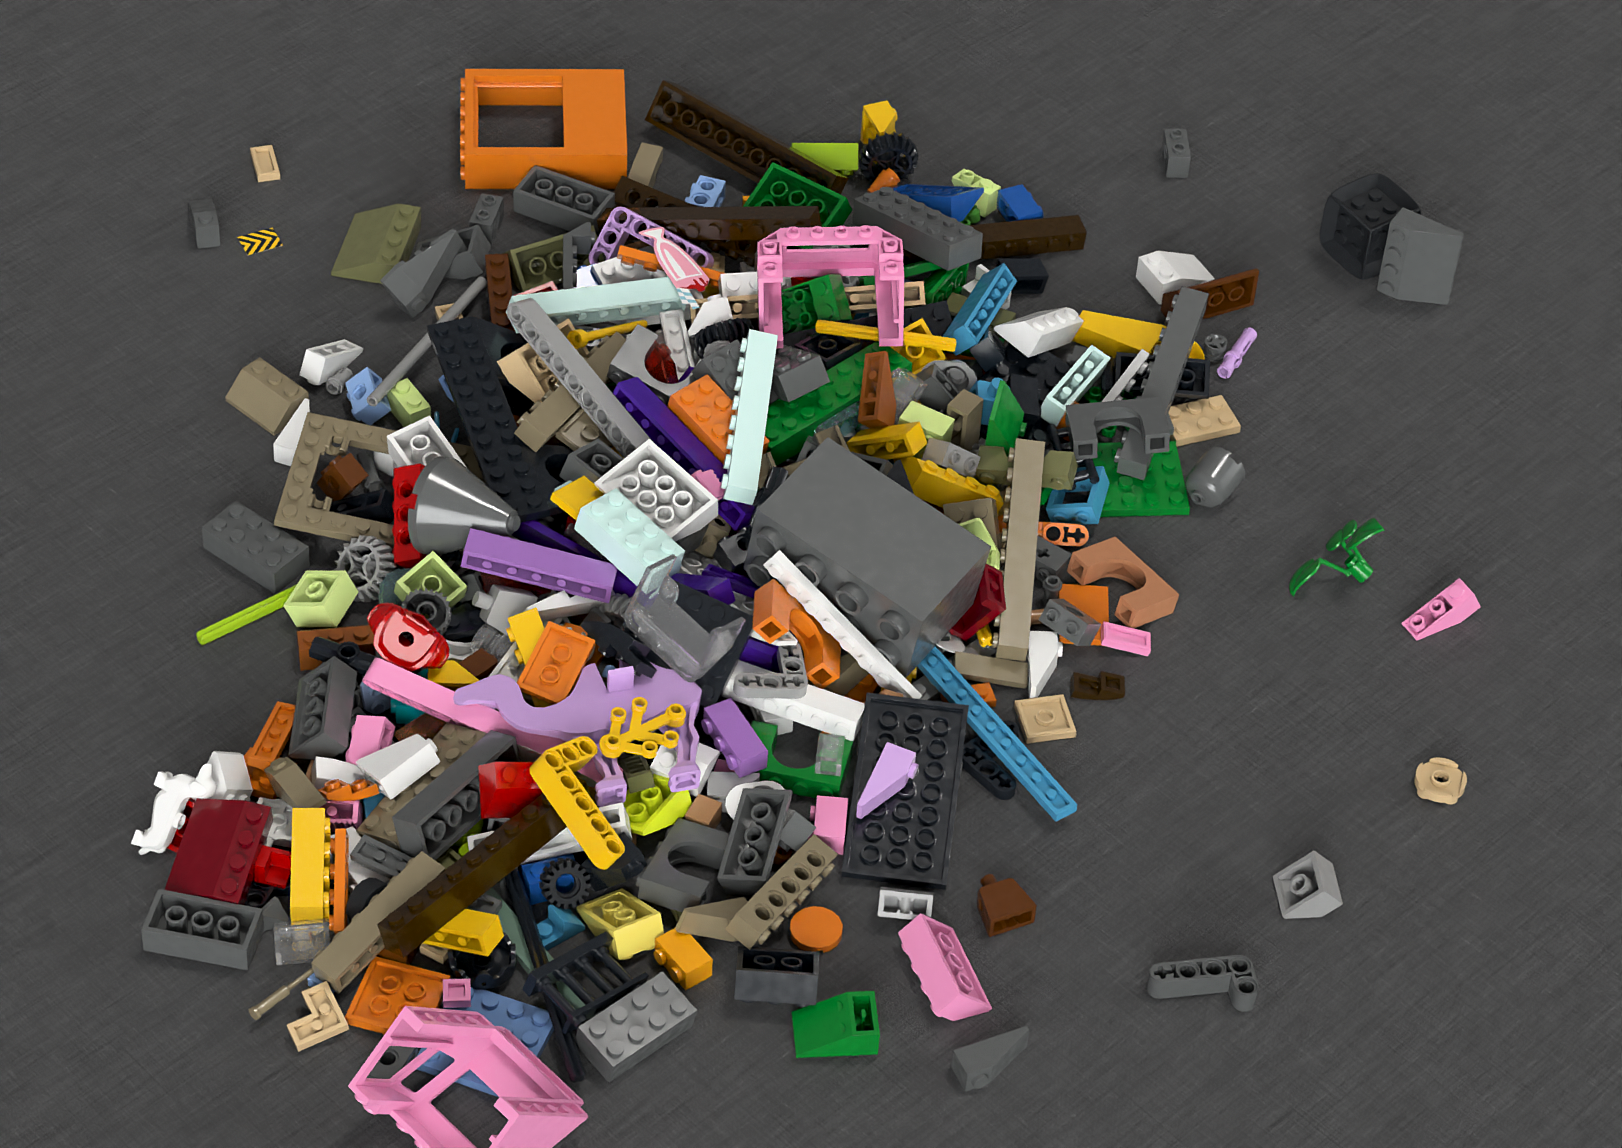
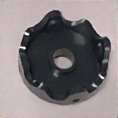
M503 932L504 937L488 957L448 949L449 968L453 978L470 979V987L476 990H487L502 985L510 979L516 969L515 943L512 944L508 935ZM478 961H489L484 965L477 964Z

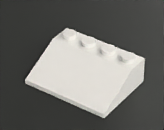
M650 439L594 483L604 494L615 488L619 490L675 542L701 530L718 516V499Z

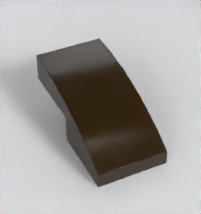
M1100 671L1098 677L1073 672L1070 678L1071 697L1114 700L1124 698L1125 676Z

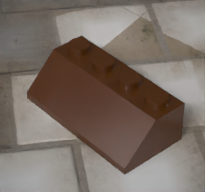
M1257 268L1188 286L1187 288L1209 293L1203 319L1254 305L1259 270ZM1181 289L1163 294L1161 312L1165 317H1167L1168 311L1173 312L1174 308H1171L1173 297L1175 294L1179 295Z

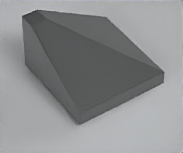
M273 897L261 908L263 909L264 931L286 925L289 922V917L277 897Z

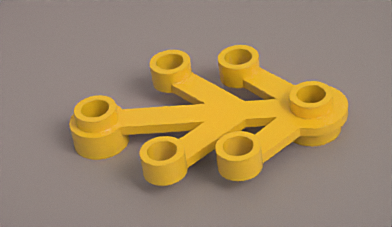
M636 697L632 700L631 710L633 713L629 731L620 735L621 724L626 721L627 713L621 707L613 708L610 714V721L612 722L610 733L601 737L599 748L602 754L608 758H617L623 752L643 755V757L648 759L654 758L657 755V744L664 745L667 748H675L678 745L679 735L672 730H668L664 734L652 733V731L665 725L674 728L681 727L685 723V709L680 704H671L666 708L664 714L641 725L648 702L643 697ZM638 740L643 741L644 743L642 745H638L630 742Z

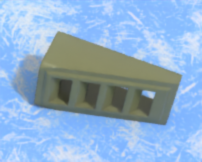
M635 754L618 759L630 793L655 787L652 771L643 755Z

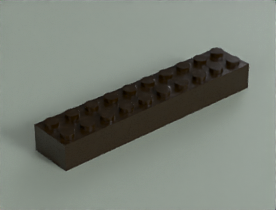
M662 81L645 118V121L757 183L760 182L772 162L840 195L849 179L677 83Z

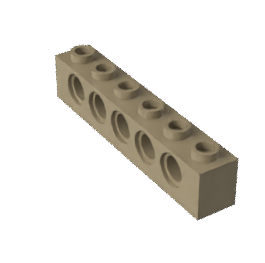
M813 834L735 914L725 930L749 950L757 942L762 945L771 934L769 930L775 931L784 921L782 916L784 915L788 918L797 907L795 903L801 904L810 893L808 889L810 888L812 891L816 889L823 880L820 876L822 875L826 878L835 867L832 862L838 854Z

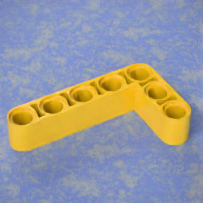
M580 736L547 749L530 766L529 770L534 781L592 863L599 869L605 870L624 853L625 847L574 775V772L581 770L598 751L592 739Z

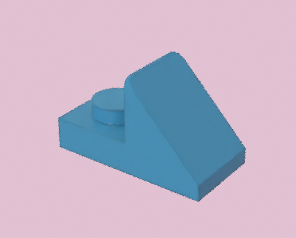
M554 905L548 906V918L537 924L546 951L585 930V925L570 909L558 908Z

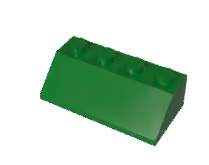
M969 263L949 271L943 268L932 270L931 275L923 280L925 305L946 301L952 292L960 294L962 286L966 285Z

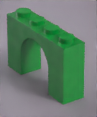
M758 721L752 722L751 727L768 750L767 768L754 772L760 773L759 782L774 781L785 790H791L793 794L812 798H817V795L841 796L852 759L853 741L828 736L822 757L817 763L807 768H790L779 763L773 756L777 744L778 725Z

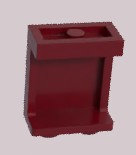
M986 563L973 605L948 631L950 634L967 641L1006 610L1001 571Z

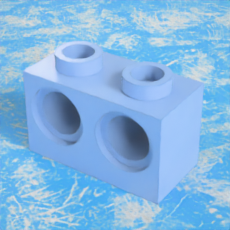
M700 175L697 182L692 184L690 196L685 198V202L697 207H721L725 199L726 181Z

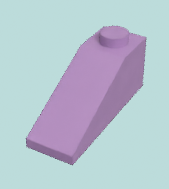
M889 742L886 743L857 804V818L862 819L904 788L909 778H914L918 769V764L915 763V752Z

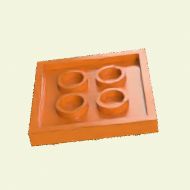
M376 956L367 968L345 1015V1019L348 1025L385 1034L405 1006L439 1009L443 1001V979H451V976Z

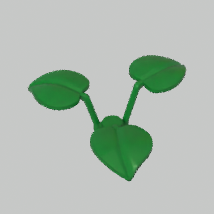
M1375 518L1367 520L1358 529L1357 522L1354 519L1350 520L1326 544L1328 551L1336 549L1340 544L1349 554L1344 563L1346 569L1322 558L1316 560L1312 558L1300 566L1291 577L1289 584L1290 593L1295 596L1297 589L1318 571L1321 564L1340 571L1347 577L1352 575L1359 583L1364 582L1370 577L1374 569L1362 557L1356 546L1373 535L1385 531ZM1352 536V539L1346 544L1345 540Z

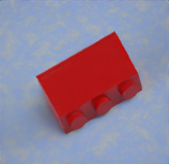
M492 762L478 766L481 819L512 818L543 793L530 774L529 769L534 762Z

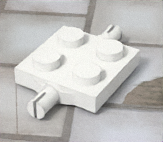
M259 797L257 804L271 807L273 822L265 846L272 847V845L291 848L292 807L282 799Z

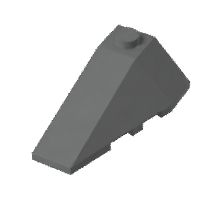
M452 228L432 241L430 247L423 252L418 250L413 253L414 257L409 261L404 262L402 260L397 263L380 280L394 303L412 318L423 311L430 302L463 244L455 229Z

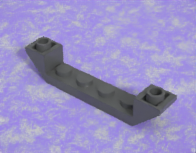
M585 222L563 235V289L577 287V254H590L591 245L595 244V231H591V222Z

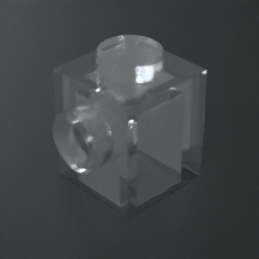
M819 733L815 764L816 774L841 776L845 736Z

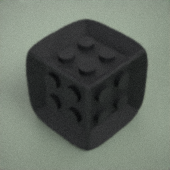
M1380 173L1363 176L1337 188L1327 198L1320 228L1321 245L1337 263L1353 276L1359 279L1376 277L1380 275L1391 220L1403 207L1420 215L1421 209L1406 191L1387 176Z

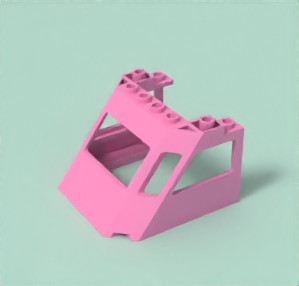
M863 225L860 227L815 226L780 228L757 242L759 331L778 335L776 348H783L781 297L783 277H822L828 274L874 276L879 346H903L904 266L902 239L878 226ZM869 244L868 248L787 249V246Z
M405 1006L348 1085L355 1093V1099L363 1104L366 1111L373 1115L390 1114L397 1121L396 1126L403 1132L409 1133L415 1139L414 1143L419 1148H477L431 1103L434 1098L469 1070H472L499 1096L494 1107L509 1120L499 1135H491L489 1140L492 1144L489 1148H552L589 1118L588 1114L581 1108L584 1104L583 1100L515 1035L503 1026H494L482 1014L474 1011ZM389 1046L427 1048L390 1079L367 1078ZM438 1051H442L454 1058V1062L417 1092L401 1084L403 1079Z

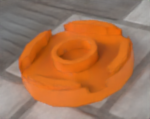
M817 906L803 908L795 913L791 919V939L801 950L814 952L823 950V953L837 947L842 939L843 924L841 919L832 910Z

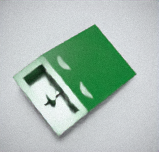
M828 274L781 290L783 335L813 329L816 327L817 320L841 323L853 320L840 274Z
M875 991L846 992L820 1001L816 1005H809L792 1011L791 1013L796 1058L878 1055L880 1031Z

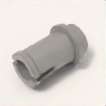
M347 367L340 368L334 377L327 379V391L333 395L340 394L346 385L345 382L353 377L352 371Z

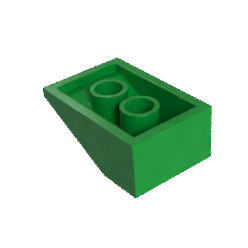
M1000 380L990 414L985 446L1004 447L1008 457L1009 448H1014L1016 438H1019V436L1024 437L1027 423L1023 422L1024 412L1006 382Z

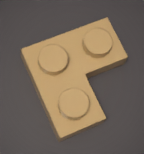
M327 981L301 992L311 1014L287 1024V1029L298 1052L349 1030L348 1023Z

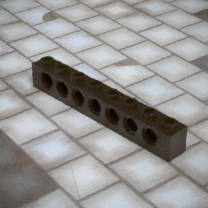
M625 176L621 177L613 192L615 193L616 207H697ZM727 240L690 241L698 245L703 242L707 244L709 249L717 253L722 250L731 259L738 260V258H741L745 264L754 268L757 242L761 240H730L726 242ZM751 244L750 247L747 250H745L746 246Z

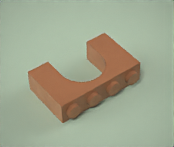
M1112 537L1072 552L1067 572L1082 586L1102 578L1113 577L1127 581L1137 589L1120 596L1114 614L1127 627L1134 629L1174 612L1179 594L1117 537Z

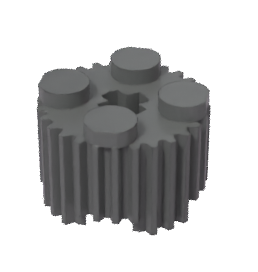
M426 588L424 591L422 589H419V591L415 589L414 593L411 591L406 596L401 605L402 608L418 614L422 613L423 616L429 615L428 622L442 636L447 631L451 620V607H448L450 601H446L447 597H443L442 592L439 594L438 591L434 593L432 589L430 591ZM403 632V635H407V639L411 638L414 642V637L410 632Z

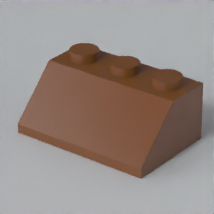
M369 624L296 631L300 671L314 670L323 662L309 657V650L315 637H322L339 644L348 641L354 642L359 646L360 651L376 656L375 647L373 646L375 635L370 629Z

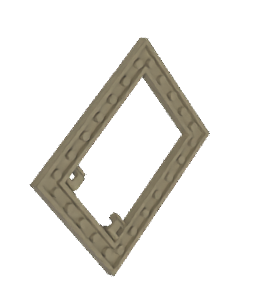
M307 412L274 519V526L345 541H351V538H358L359 535H371L377 537V539L384 540L386 545L390 546L393 550L394 535L392 524L330 512L332 498L325 496L323 501L317 500L316 494H313L311 487L320 457L325 452L332 456H346L348 447L352 446L389 454L387 435L396 431ZM449 442L467 469L485 483L472 447ZM332 443H337L341 445L340 447H334ZM460 549V550H459V552H460V554H461L462 556H463L464 549Z

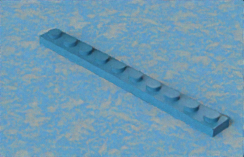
M935 646L917 666L949 703L969 705L967 723L1055 822L1077 811V803Z

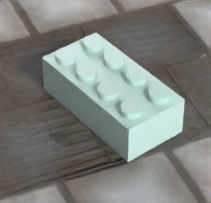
M616 488L580 508L574 529L643 592L663 581L665 577H669L679 571L685 550Z

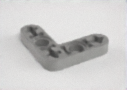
M800 644L778 646L777 660L780 673H740L736 675L733 692L742 698L798 699L804 697L807 691L808 679ZM787 667H794L798 670L791 671L788 670ZM765 684H773L776 687L769 688L765 686Z

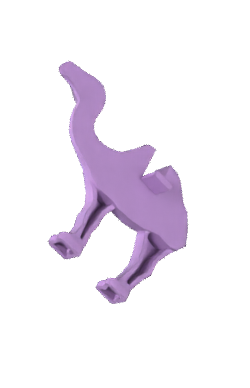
M619 660L618 669L608 670L606 688L596 664H589L583 668L572 693L561 702L548 707H533L527 704L516 681L501 674L493 675L458 688L454 693L453 700L456 705L479 704L498 709L505 721L520 731L560 738L566 742L580 736L592 739L598 750L593 760L596 770L603 778V780L595 785L596 794L594 797L599 807L624 803L627 792V784L617 764V758L605 757L599 748L601 737L610 733L612 723L610 721L611 710L615 707H621L626 710V721L621 724V735L629 731L633 713L631 705L634 698L643 697L648 702L641 725L664 714L666 708L671 704H680L686 711L685 723L677 728L668 725L658 728L663 734L668 730H672L679 735L678 745L674 748L678 759L676 765L668 773V786L671 792L697 789L699 787L701 771L695 763L699 735L694 727V721L699 711L702 690L691 679L675 670L662 668L651 663L657 669L652 679L643 674L639 677L634 674L633 666H629L628 663Z

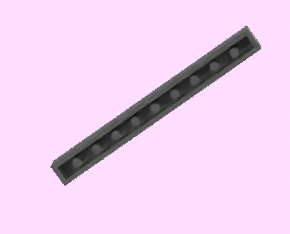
M1183 286L1179 295L1175 294L1173 297L1171 308L1174 309L1173 312L1168 311L1165 321L1167 328H1162L1159 337L1161 345L1156 344L1153 353L1155 361H1150L1146 373L1149 377L1148 379H1143L1140 392L1143 394L1141 397L1137 396L1136 398L1161 397L1166 418L1203 319L1209 293ZM1130 428L1129 432L1124 431L1121 440L1123 448H1118L1114 462L1118 463L1117 473L1145 480L1154 453L1145 454L1140 434Z

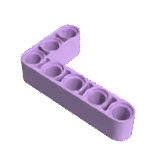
M616 207L608 217L589 254L590 264H598V256L601 253L605 254L606 260L617 257L620 245L624 246L629 234L654 247L655 240L640 235L638 228L642 223L646 224L647 229L661 226L630 209ZM626 212L627 220L621 224L619 217L622 213ZM664 228L666 239L678 246L684 244L686 247L685 252L696 263L699 256H705L706 261L701 267L708 269L713 267L714 258L709 252ZM615 233L616 241L610 244L608 238L610 234Z

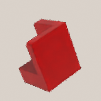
M262 845L254 865V882L284 889L291 876V852Z

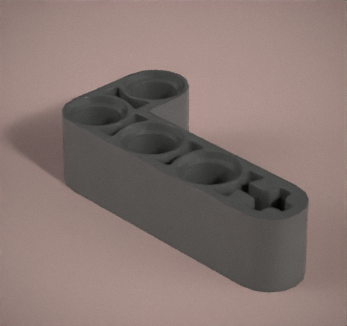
M1243 955L1157 963L1151 967L1147 983L1148 993L1158 999L1228 992L1233 1007L1245 1012L1254 1008L1259 989L1252 962Z

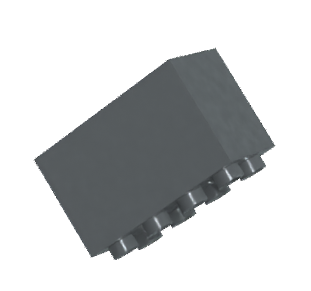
M827 437L757 509L744 569L747 570L749 578L756 585L762 587L774 578L763 564L780 550L861 634L907 678L973 605L991 546Z

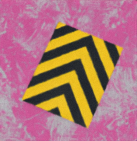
M273 227L237 237L247 255L283 246Z

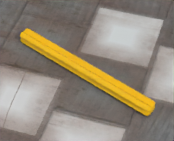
M817 320L815 330L817 333L879 341L878 328L826 320ZM903 331V345L951 352L956 349L957 341L955 338Z

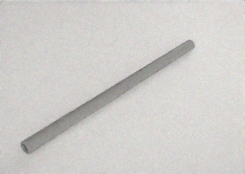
M478 277L435 324L455 320L487 285L486 279ZM428 332L367 397V403L370 406H376L429 349L432 343Z

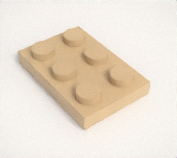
M1222 395L1174 405L1169 410V416L1174 426V433L1170 435L1171 441H1176L1177 447L1240 433L1241 425Z

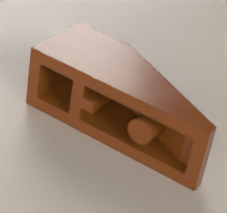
M888 352L867 353L864 360L858 422L868 428L894 425L896 400Z

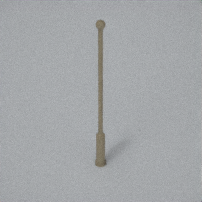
M310 968L288 986L283 985L255 1007L252 1006L249 1009L251 1017L255 1020L261 1018L262 1014L288 996L291 989L313 974V968Z

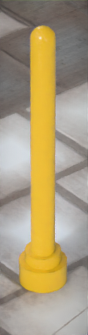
M639 320L589 332L576 329L568 333L567 339L575 349L585 347L589 341L602 339L606 335L611 337L616 332L620 334L632 332L637 324L647 328L648 323L646 320Z

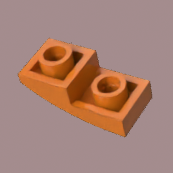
M334 779L326 782L323 788L318 789L324 798L334 801H354L379 794L377 784L366 779L352 782L351 787L350 784L342 780Z

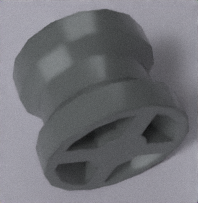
M1211 334L1205 338V347L1203 349L1205 360H1210L1212 363L1223 361L1228 344L1224 336Z

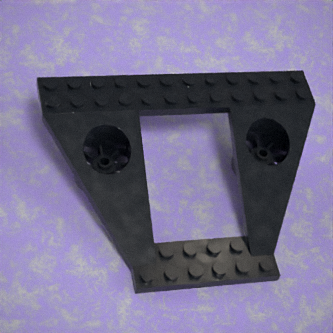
M475 316L427 325L429 338L485 484L517 511L520 523L549 516L558 521L567 522V517L570 515L551 501L550 498L555 488L566 483L560 477V473L568 455L573 450L568 446L544 444L535 452L514 434L518 427L509 406L519 409H530L535 403L509 383L497 363L498 360L528 342L520 333ZM655 371L648 372L654 379L658 380Z

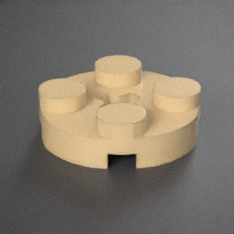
M1436 757L1431 758L1428 763L1423 764L1422 762L1419 764L1414 783L1419 797L1452 805L1463 795L1467 776L1464 771L1462 773L1458 769V764L1454 761ZM1438 778H1443V782H1438Z

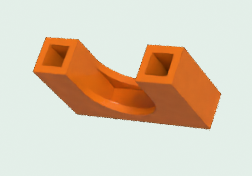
M774 578L757 589L754 594L752 629L769 644L790 630L802 647L807 679L816 687L824 689L840 678V643L830 633L826 632L815 617L807 613L804 606L795 597L791 596Z

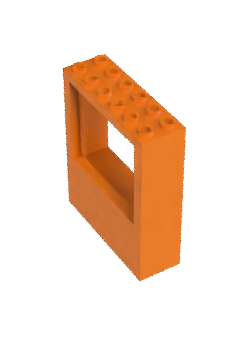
M465 69V78H461V91L465 92H461L460 163L465 165L460 167L461 180H465V189H515L534 165L602 189H615L621 177H627L624 69ZM478 105L563 106L564 147H478Z

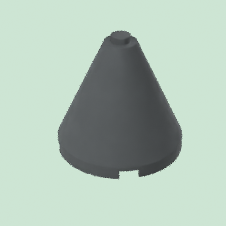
M443 456L434 458L424 467L413 488L412 494H417L418 496L415 510L408 509V532L413 547L419 553L428 555L434 551L439 556L464 549L470 528L504 537L512 535L519 529L520 517L517 511L457 459Z

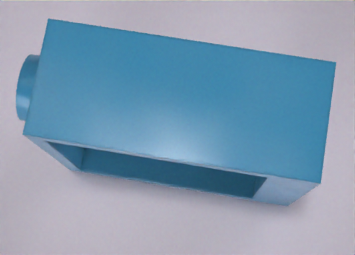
M1095 466L1100 479L1096 484H1092L1090 479L1076 482V489L1073 491L1068 489L1052 490L1046 507L1051 522L1081 525L1099 523L1110 484L1103 466ZM1079 467L1076 472L1086 470V468ZM1090 491L1087 503L1063 504L1066 492Z

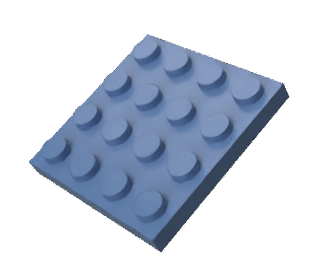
M471 987V1007L443 1008L474 1011L482 1014L494 1026H503L508 1029L538 1058H540L554 1031L548 1010L487 990H476ZM421 1048L418 1055H420L427 1048ZM438 1051L416 1070L437 1076L454 1062V1058L442 1051ZM469 1070L455 1081V1083L499 1097L472 1070Z

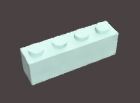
M1091 345L1046 396L1040 407L1041 418L1057 427L1066 413V405H1073L1075 402H1079L1102 375L1111 358Z

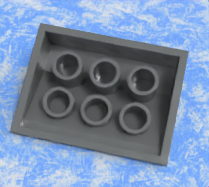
M1403 207L1390 222L1377 291L1398 300L1448 305L1464 234Z

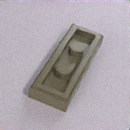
M955 651L953 655V666L964 679L1026 689L1028 685V663Z

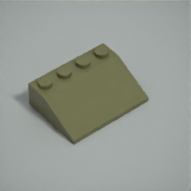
M394 204L356 213L331 271V276L382 284L380 280L397 263L402 260L404 262L409 260L421 230V207Z

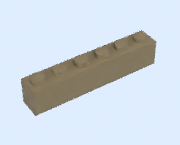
M423 851L416 857L411 858L405 868L397 876L390 879L387 887L380 894L373 896L369 905L361 913H357L352 918L350 924L342 932H338L324 950L319 951L311 962L315 977L322 982L327 981L329 987L339 994L385 948L377 924L443 873L446 868Z

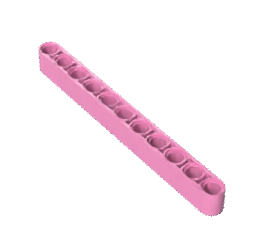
M374 658L362 679L363 683L368 687L440 720L486 733L493 730L514 736L517 745L528 747L541 754L547 749L566 742L559 738L520 731L505 721L499 711L479 704L456 705L453 700L454 691L380 658ZM593 758L578 771L597 783L603 780L596 770Z

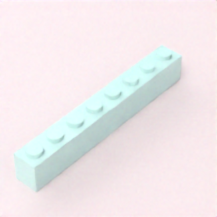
M668 276L525 295L520 294L512 296L509 302L510 304L532 298L555 325L569 318L573 326L659 315V312L682 309L684 312L687 305L682 304L677 289ZM512 324V326H513L515 332H516V333H520V332L515 328V326Z
M749 329L747 338H742L739 352L743 353V357H739L737 371L741 372V375L737 376L734 390L738 391V396L734 395L731 410L736 411L735 415H731L729 429L733 430L732 435H728L726 449H730V454L725 456L723 468L727 469V474H723L720 487L725 489L723 499L753 505L757 493L778 335Z

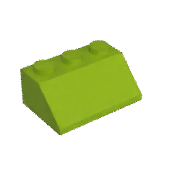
M858 143L790 144L796 150L834 171L840 172L844 176H852L853 172L858 171Z

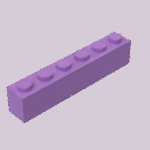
M472 528L469 531L461 567L560 592L565 590L568 594L605 603L610 601L618 569L612 563Z

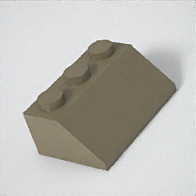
M259 357L241 369L225 398L229 404L275 436L283 431L305 398L309 399V393Z

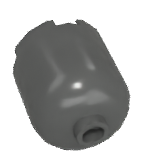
M1212 447L1203 454L1187 475L1186 490L1195 503L1209 508L1219 506L1245 479V470L1242 463L1239 462L1237 464L1230 457L1232 455L1230 451L1221 447Z

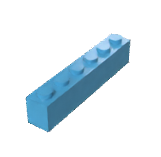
M1004 263L982 275L943 335V337L956 339V349L953 351L955 355L978 344L1016 284L1017 280Z

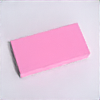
M1103 622L1101 625V645L1148 656L1151 652L1150 632Z

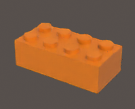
M707 374L672 394L667 407L724 465L726 454H730V449H726L728 435H732L733 430L729 429L731 415H735L736 410H731L733 401ZM764 436L762 454L766 453L770 442L766 436Z

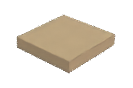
M1063 694L1015 700L1014 708L1026 744L1076 737V729Z

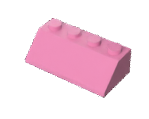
M920 913L898 932L902 941L901 947L912 962L911 968L918 975L922 983L920 985L921 989L928 995L931 1002L930 1007L934 1014L938 1017L956 1021L986 1013L992 1009L953 928Z

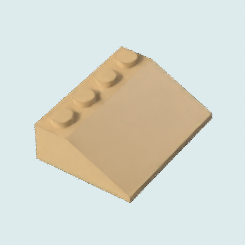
M569 318L556 325L566 338L570 331L575 330ZM529 343L497 361L509 383L534 403L538 400L542 403L541 398L550 389L554 392L552 388L559 381ZM586 346L576 349L582 357H586L589 353Z

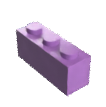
M732 698L704 708L703 720L701 721L702 728L706 734H710L715 748L723 753L730 770H734L738 777L741 778L767 768L768 750Z

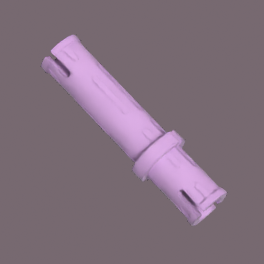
M1248 327V330L1245 328L1232 349L1224 355L1222 364L1217 368V374L1221 378H1229L1234 369L1238 368L1242 363V357L1257 338V332L1253 328Z

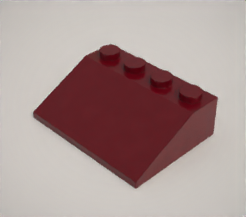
M196 798L164 890L244 905L254 878L255 862L262 845L266 843L273 822L271 807L246 800Z

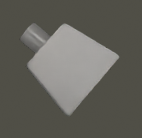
M493 584L489 594L477 591L473 597L472 605L482 608L479 617L483 621L508 636L506 628L510 627L508 618L524 612L527 607L537 602L538 597L528 590Z

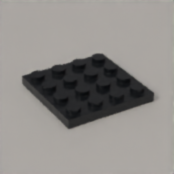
M665 577L637 637L651 648L646 656L649 662L662 668L675 670L691 679L701 688L700 706L706 708L719 703L753 632V616Z

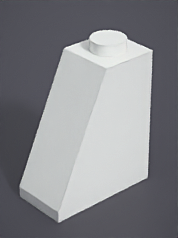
M415 734L360 758L356 761V764L365 779L376 783L378 790L391 800L440 763V760L436 755L438 749L433 741L429 738L425 740L419 734Z

